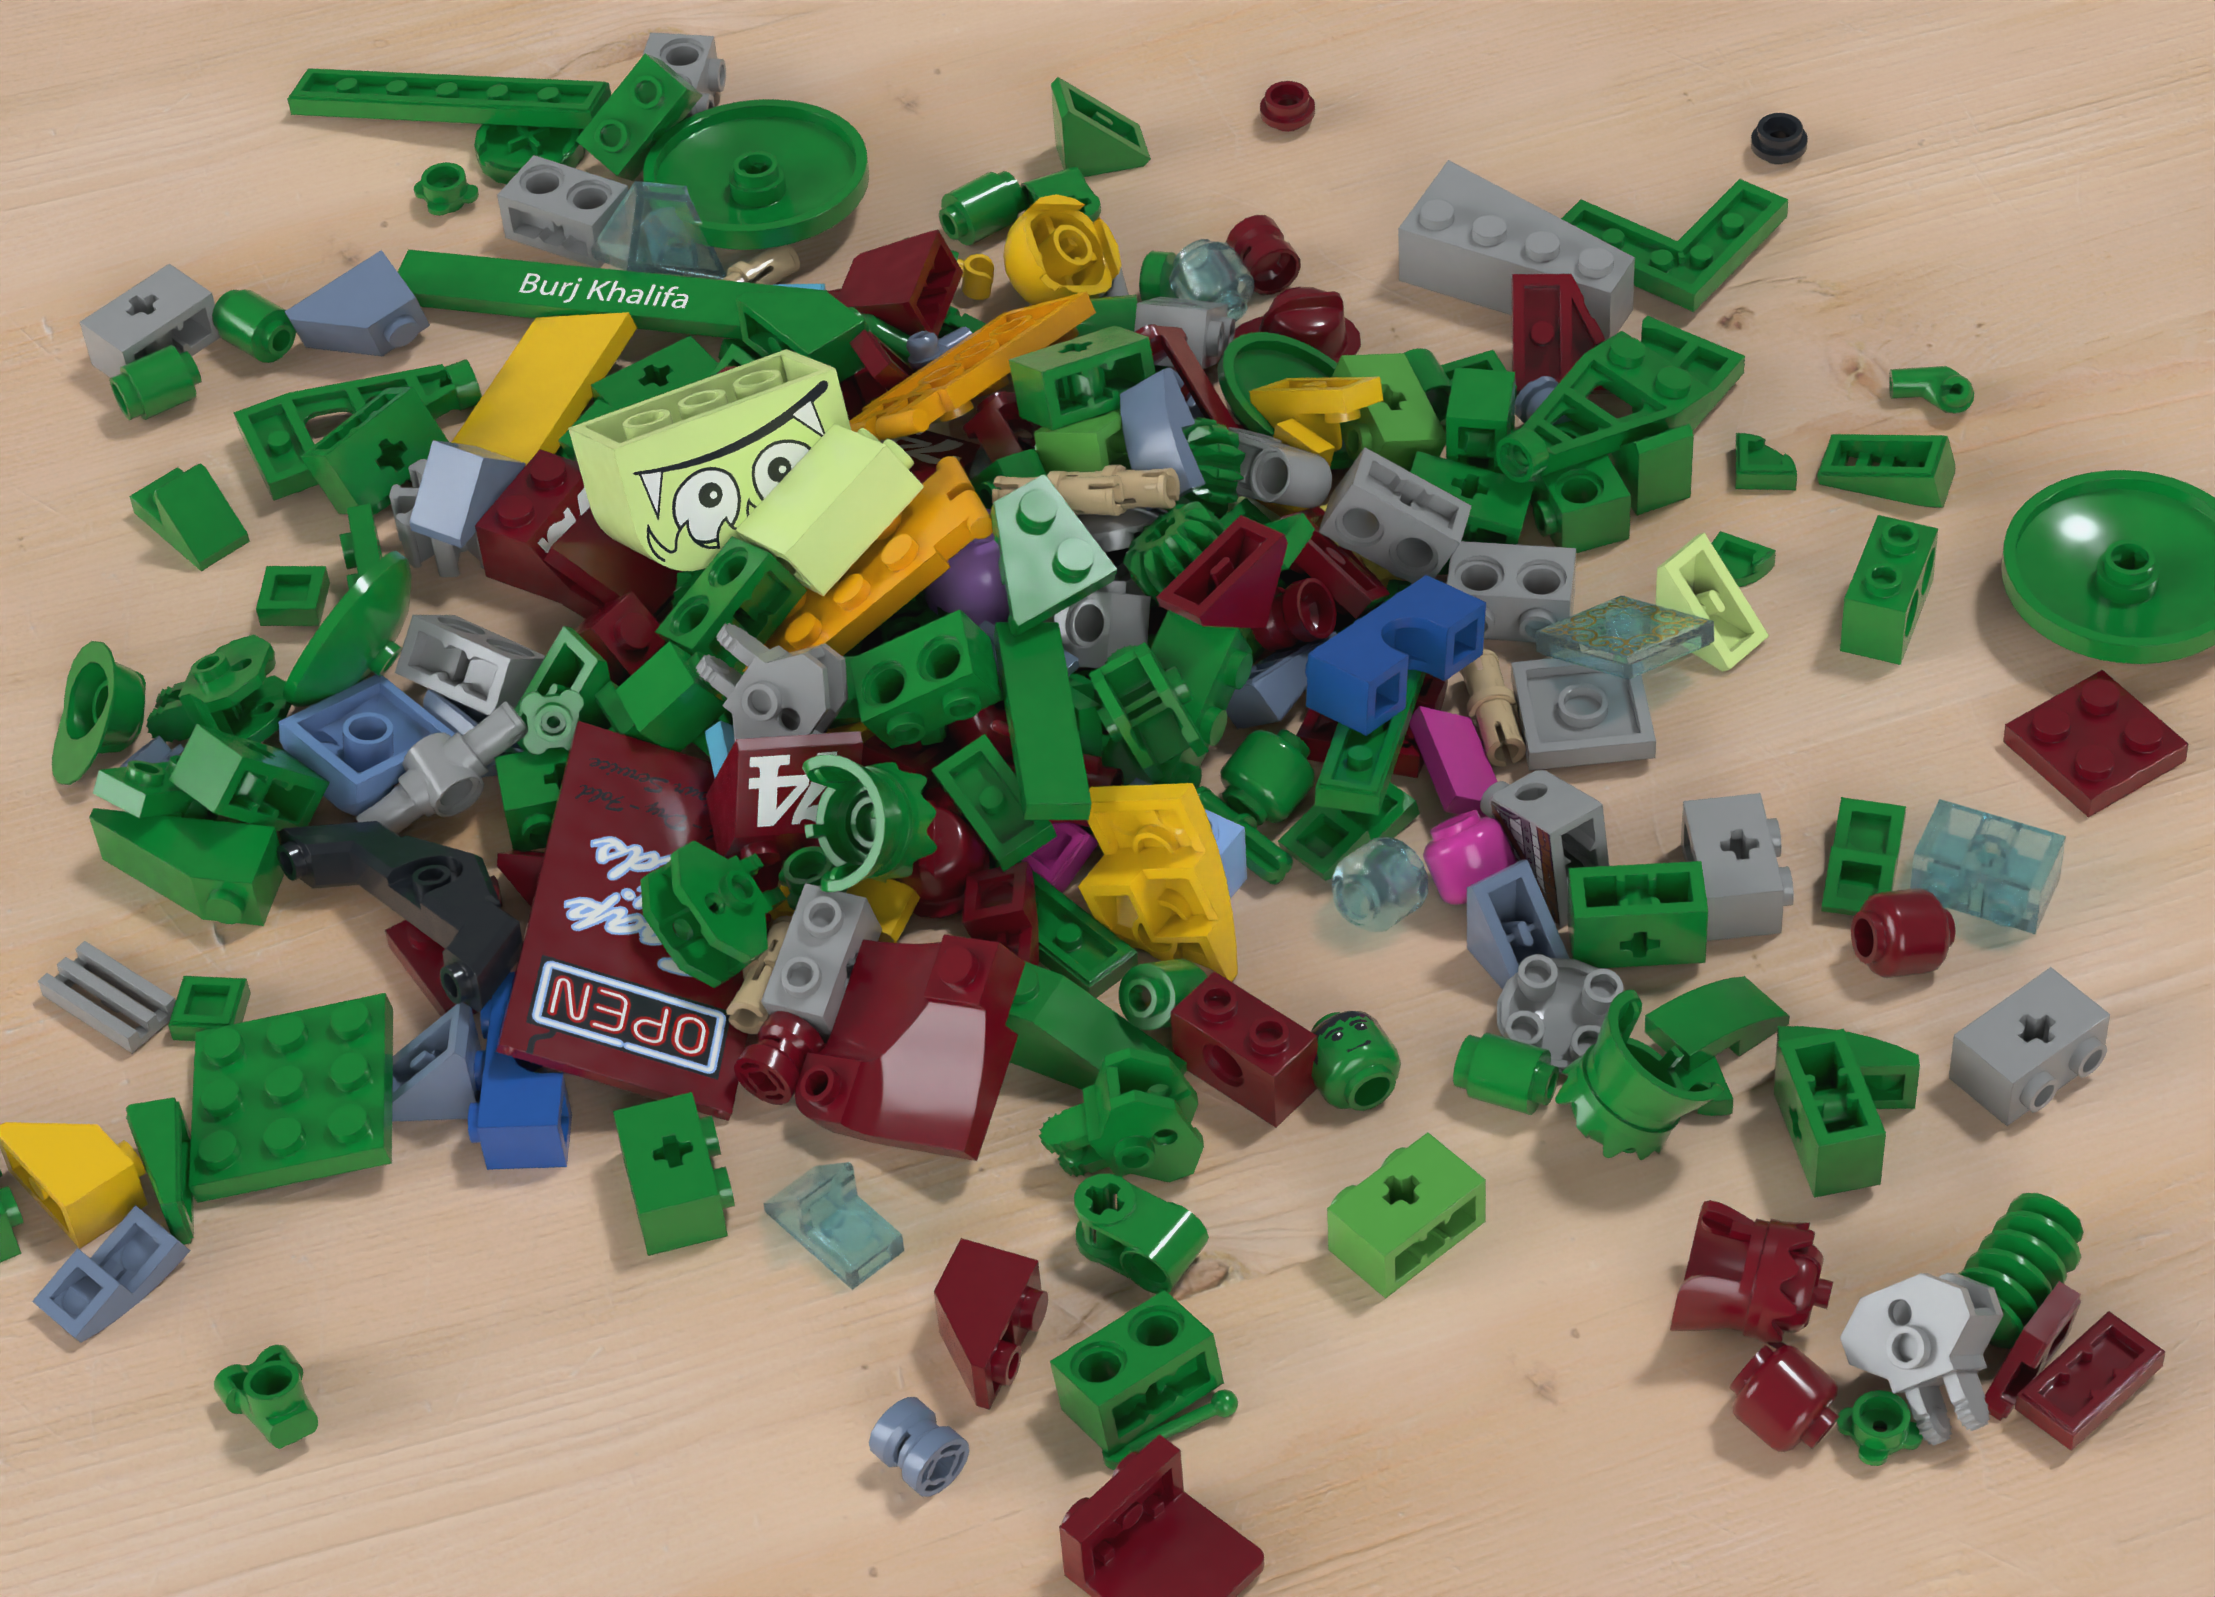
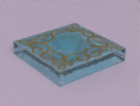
M1621 595L1535 631L1536 652L1629 680L1710 645V643L1714 642V621Z

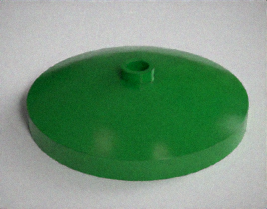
M759 99L713 107L694 114L670 128L650 149L643 167V179L647 203L652 214L671 232L684 239L705 246L733 250H754L780 247L806 240L841 222L852 213L863 199L869 183V166L866 146L861 135L848 121L839 115L803 102Z
M2097 471L2058 481L2027 500L2016 512L2008 526L2003 544L2001 574L2006 594L2019 615L2038 633L2061 647L2087 657L2116 663L2153 664L2178 660L2200 653L2215 645V497L2175 478L2142 471Z

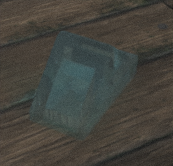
M849 1162L816 1165L763 1203L765 1212L852 1290L904 1252L902 1234L858 1196L854 1168Z

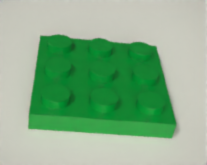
M386 993L196 1032L188 1187L197 1203L392 1164L393 1007Z

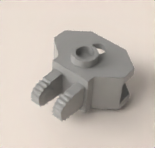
M725 623L716 636L718 638L717 641L726 650L731 652L733 656L748 666L744 674L741 675L721 659L709 654L707 656L704 655L696 666V672L700 674L699 676L704 678L705 681L709 682L712 687L727 698L723 707L732 713L735 741L736 739L826 733L848 700L845 658L826 643L788 653L779 645L769 649L756 638L750 636L747 631L730 623L728 625Z
M1920 1273L1861 1297L1840 1336L1848 1363L1889 1380L1893 1394L1905 1393L1913 1418L1917 1422L1916 1427H1918L1919 1434L1923 1436L1924 1441L1926 1440L1929 1445L1932 1444L1934 1446L1947 1441L1952 1434L1950 1418L1947 1417V1409L1939 1389L1943 1385L1946 1386L1951 1404L1954 1405V1412L1958 1416L1957 1419L1961 1421L1962 1426L1966 1427V1430L1970 1429L1973 1431L1988 1425L1990 1412L1987 1407L1988 1404L1984 1399L1985 1394L1977 1372L1987 1368L1983 1353L2003 1317L1994 1287L1956 1273H1946L1939 1277L1928 1273Z

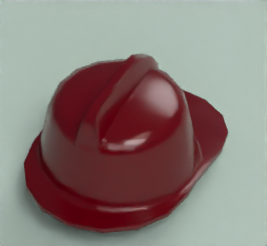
M1295 287L1280 293L1264 316L1242 323L1235 329L1234 337L1235 339L1241 335L1253 332L1284 335L1308 344L1330 357L1336 363L1339 362L1341 355H1356L1361 347L1360 332L1353 322L1344 317V306L1340 293L1335 291L1326 292L1314 287Z
M939 786L921 793L922 797L936 810V816L927 828V835L935 842L937 849L933 854L916 860L913 863V872L910 876L893 878V880L913 888L920 897L913 911L915 915L936 919L960 913L964 908L967 874L990 868L989 851L942 787Z

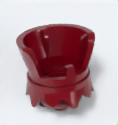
M1712 1200L1704 1201L1700 1209L1684 1281L1677 1294L1670 1331L1732 1329L1743 1332V1336L1754 1338L1776 1349L1787 1345L1782 1342L1784 1332L1795 1333L1805 1328L1809 1323L1813 1306L1827 1309L1834 1282L1820 1278L1824 1258L1819 1248L1813 1244L1815 1232L1809 1230L1810 1223L1786 1222L1772 1218L1770 1222L1757 1218L1753 1221L1725 1204Z

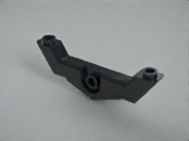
M378 821L283 828L279 831L281 845L277 847V858L282 871L289 880L295 881L300 879L312 889L360 885L445 949L442 952L444 967L440 970V979L445 993L453 1003L460 1004L465 1002L475 1011H481L518 962L523 942L520 921L501 909L500 900L482 857L408 835L401 837Z

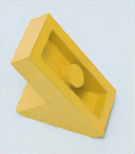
M1380 377L1286 378L1249 391L1251 404L1274 429L1277 423L1295 418L1335 446L1334 451L1340 450L1342 447L1340 423L1359 419L1361 417V408L1383 401Z

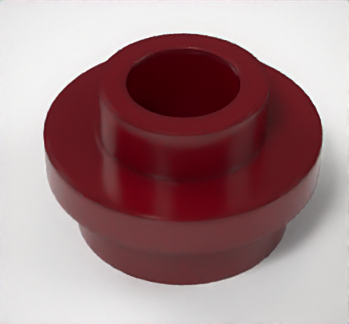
M1281 81L1271 85L1266 90L1265 97L1260 103V116L1263 122L1272 128L1285 132L1295 131L1312 121L1315 116V102L1303 84L1295 81Z

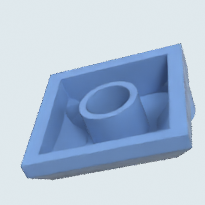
M377 675L279 721V741L284 750L330 783L323 796L340 810L354 816H358L369 807H372L394 789V785L399 783L398 778L406 772L403 767V760L414 744L434 733L444 732L451 737L455 734L384 676L378 677Z

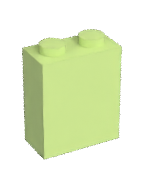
M834 423L735 531L746 543L770 552L804 587L824 596L917 496L924 486L909 471L914 465V461L894 441L887 438L881 443L864 428L854 432Z

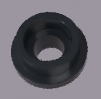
M1773 113L1766 115L1758 122L1751 135V149L1754 154L1772 164H1786L1800 158L1807 150V133L1803 129L1801 121L1790 114Z

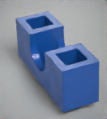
M1428 575L1423 576L1308 653V660L1305 666V675L1307 677L1306 707L1367 736L1406 708L1408 670L1422 671L1446 681L1483 655L1486 602Z
M510 972L492 995V999H489L480 1011L481 1032L483 1038L487 1039L486 1050L476 1051L475 1084L477 1090L481 1091L480 1102L470 1103L469 1138L471 1143L481 1144L487 1170L567 1167L572 1111L563 1072L534 1073V1071L543 1066L496 1052L515 972Z

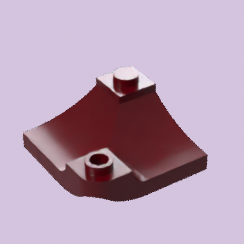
M945 934L941 942L921 944L891 943L863 939L830 1038L820 1052L815 1054L807 1052L795 1089V1101L799 1111L819 1126L833 1133L886 1146L977 1161L1018 1038V1034L1005 1024L1026 962L1000 942Z

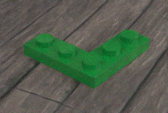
M1739 179L1678 241L1582 199L1561 219L1635 257L1634 286L1694 312L1787 218L1788 199Z

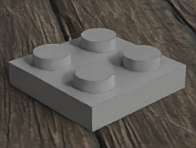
M1633 650L1634 653L1630 655H1623L1621 652L1511 662V682L1518 706L1522 738L1526 745L1529 771L1655 758L1656 738L1636 650ZM1624 651L1623 653L1629 654L1631 651Z

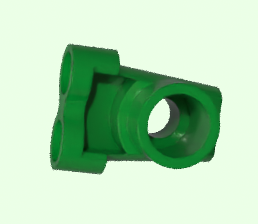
M272 1345L264 1349L250 1365H230L221 1370L214 1380V1390L227 1409L234 1414L244 1413L266 1439L278 1449L293 1444L314 1433L318 1427V1417L305 1394L301 1381L303 1378V1368L291 1351L284 1345Z

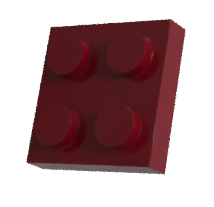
M2103 670L2098 671L2005 724L2003 742L2088 818L2184 763L2189 745Z

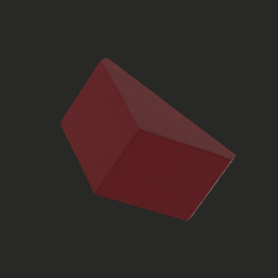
M1240 515L1156 597L1159 605L1202 626L1266 629L1288 545L1285 535Z

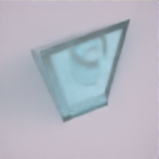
M634 181L591 247L594 259L626 271L723 279L727 276L714 247H710L699 227L702 225V222L689 197L687 186Z

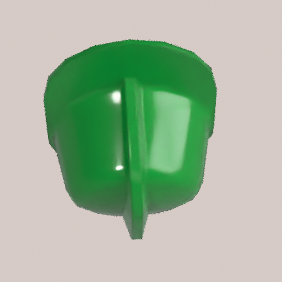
M91 641L83 646L73 660L67 677L64 709L52 755L53 776L59 784L71 785L78 781L91 767L97 754L121 752L132 745L142 729L146 691L144 676L129 667L115 662L112 651L104 642Z

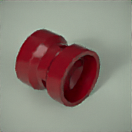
M1254 215L1245 218L1235 225L1227 237L1226 251L1236 266L1242 269V275L1254 292L1261 295H1272L1290 286L1297 278L1301 268L1300 258L1290 243L1284 240L1283 233L1272 218L1266 215Z
M1306 578L1292 582L1286 590L1282 587H1276L1266 629L1251 628L1261 646L1269 651H1279L1293 647L1299 640L1313 642L1327 638L1333 632L1336 625L1334 599L1325 584L1316 578Z
M776 1011L771 1013L757 1033L759 1042L747 1046L734 1065V1072L740 1084L749 1093L764 1102L783 1105L788 1103L795 1094L796 1085L807 1052L814 1054L820 1052L824 1048V1041L819 1033L804 1019L789 1012Z

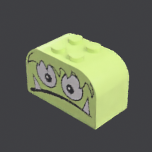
M786 349L568 429L590 508L600 528L615 541L663 566L679 571H695L707 568L732 536L744 541L735 530L834 423L851 430L836 368Z

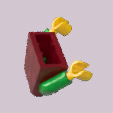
M937 229L860 253L853 259L842 288L830 290L828 293L846 307H853L858 310L864 317L869 330L910 366L908 362L910 353L906 348L909 337L921 331L932 332L938 337L961 277L962 292L967 297L975 300L989 298L994 278V264L984 254L970 255L965 261L958 259L959 253L949 249L940 231Z

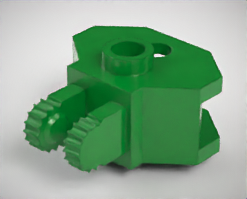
M250 635L233 640L216 653L206 655L196 661L191 666L184 682L174 684L173 688L168 686L167 689H162L161 693L158 694L155 708L147 719L146 727L149 729L147 733H151L152 738L160 735L165 743H173L174 740L182 741L189 739L196 725L199 724L255 742H263L279 729V721L287 717L291 704L283 698L286 681L275 675L266 677L265 674L268 662L273 661L275 656L271 644L256 635Z
M1146 642L1138 646L1129 645L1117 649L1116 652L1111 653L1112 655L1107 658L1108 660L1105 662V665L1089 673L1093 686L1105 705L1098 709L1097 713L1115 743L1123 739L1126 741L1140 766L1153 783L1164 777L1160 765L1191 748L1197 757L1209 752L1201 733L1185 706L1194 697L1176 666L1165 671Z
M692 841L670 855L671 860L664 866L648 873L641 879L643 917L679 970L716 988L730 980L768 950L765 915L777 908L787 898L779 887L772 890L768 889L763 893L760 891L753 877L758 874V871L764 864L756 853L742 860H739L737 855L727 859L700 843Z
M1132 1047L1104 1056L1095 1084L1083 1088L1084 1103L1063 1110L1059 1115L1055 1113L1053 1117H1048V1120L1045 1123L1043 1122V1127L1039 1129L1041 1131L1039 1135L1041 1143L1052 1154L1056 1152L1060 1155L1057 1158L1060 1162L1059 1165L1070 1176L1075 1175L1076 1177L1079 1175L1085 1176L1087 1172L1094 1173L1109 1167L1115 1175L1120 1177L1134 1174L1170 1183L1194 1174L1204 1148L1203 1135L1196 1127L1191 1125L1198 1107L1196 1091L1169 1056ZM1156 1084L1169 1086L1168 1089L1162 1092L1148 1090Z

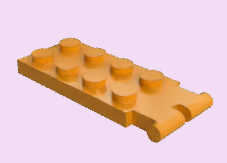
M1087 291L1002 313L946 351L943 355L931 361L862 408L863 412L849 421L851 430L858 432L860 428H864L881 441L887 438L895 439L924 432L938 418L941 422H945L964 415L974 408L971 401L972 398L991 394L1009 384L1007 374L1011 372L1009 359L1074 339L1079 335L1076 326L1096 313Z
M947 456L937 463L936 473L922 483L924 488L824 596L806 588V593L764 645L769 649L779 645L790 653L826 643L843 656L950 569L948 560L975 538L984 539L989 537L993 533L992 519L958 459L953 456Z

